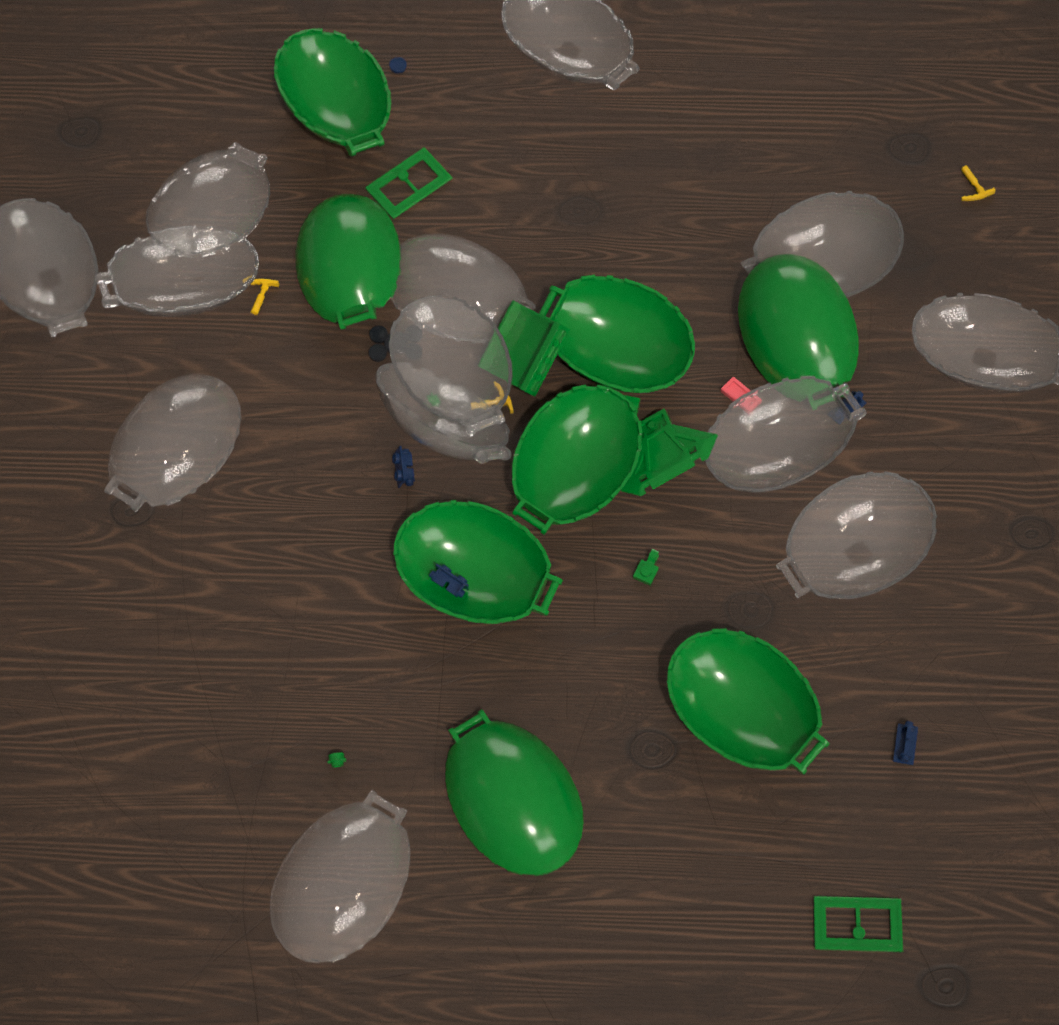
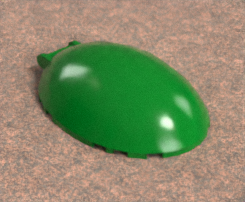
M323 28L302 30L287 38L281 49L278 48L275 56L274 76L282 99L299 121L318 137L344 146L351 157L360 151L375 146H384V139L380 133L390 117L391 92L383 70L374 56L367 49H362L356 40L353 42L347 39L345 34L337 31L333 33L324 32Z
M339 194L327 198L312 209L305 218L298 235L295 261L301 290L309 305L319 316L333 323L338 322L341 330L346 329V326L370 318L372 320L377 319L375 308L384 307L389 298H393L398 285L396 282L398 275L401 273L400 242L392 220L378 203L368 197L357 194Z
M780 254L765 259L745 279L738 303L741 335L755 366L766 381L786 397L800 402L808 398L813 411L818 409V406L840 397H848L843 383L851 381L857 367L859 338L855 318L843 290L826 269L806 257L794 254ZM839 385L840 390L816 400L813 399L814 395Z
M595 275L581 276L579 279L567 282L564 290L553 285L550 286V293L539 314L546 317L555 297H560L549 319L570 329L558 355L578 373L598 384L619 391L647 393L662 390L675 384L689 370L695 354L693 330L688 320L680 312V309L658 291L626 278L624 280L614 278L612 275H607V277Z
M586 384L572 387L571 390L564 393L561 392L551 401H547L528 423L514 453L512 484L519 503L512 514L520 516L541 530L540 533L545 535L552 524L561 525L577 522L597 513L610 503L630 479L642 450L643 431L641 420L639 421L636 409L623 394L610 387L602 385L586 386ZM525 507V508H526L528 511H530L532 514H534V515L537 516L538 518H540V519L546 521L547 523L544 524L543 522H541L540 520H538L537 518H535L534 516H532L531 514H529L528 512H526V511L523 510L522 508Z
M451 500V502H436L426 505L422 510L416 513L413 512L404 521L394 542L396 568L402 580L413 594L436 610L465 621L500 624L526 617L532 611L548 616V608L558 586L562 585L563 582L561 578L550 574L551 563L539 540L528 528L505 513L480 503ZM436 563L440 566L442 564L452 570L451 573L456 577L460 575L468 581L469 590L464 589L465 594L462 598L459 596L455 597L446 591L449 583L446 582L442 588L431 581L432 578L429 575L433 570L437 571ZM547 581H550L551 585L540 607L537 603L542 596Z
M712 629L703 633L698 632L687 638L679 645L671 657L668 666L667 685L674 709L687 728L701 742L721 756L754 769L781 770L792 766L804 775L807 772L806 768L822 749L830 745L825 738L818 734L822 727L821 708L809 681L801 674L795 664L768 642L758 637L755 638L747 635L742 631ZM813 739L817 741V744L801 761V763H798L796 760L806 750V748L810 745Z
M482 709L478 711L477 715L456 728L448 729L455 744L449 750L446 761L445 780L447 794L462 830L475 848L490 859L493 864H497L507 869V871L519 875L540 876L549 874L564 866L577 851L580 839L582 838L584 821L578 790L560 759L543 741L532 733L510 723L490 721ZM483 721V725H480L479 727L473 729L472 731L464 735L462 738H459L458 735L473 727L474 725L478 724L479 722Z

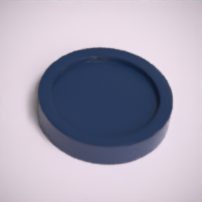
M395 57L390 61L389 67L394 73H402L406 70L407 63L405 59Z

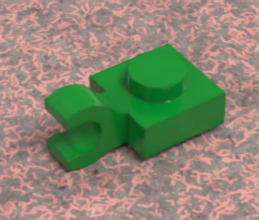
M652 549L647 562L641 559L633 579L649 586L652 585L659 570V567L655 566L659 557V551Z

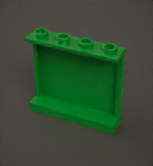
M513 300L478 367L536 396L570 329Z

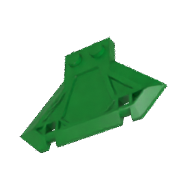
M665 409L641 421L643 431L642 450L638 463L621 492L641 497L646 494L645 488L649 486L652 489L659 487L696 466L694 461L701 458L702 462L707 460L718 435L674 425Z

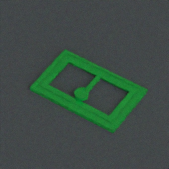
M423 147L366 186L365 190L392 219H395L453 178L429 151ZM423 160L438 177L418 190L408 180L409 174L407 170ZM398 177L399 180L405 181L415 193L394 206L381 192L380 188Z
M814 896L815 950L903 952L901 898ZM826 907L856 908V927L852 932L855 939L826 938ZM860 908L890 909L891 940L863 939L865 930L860 925Z

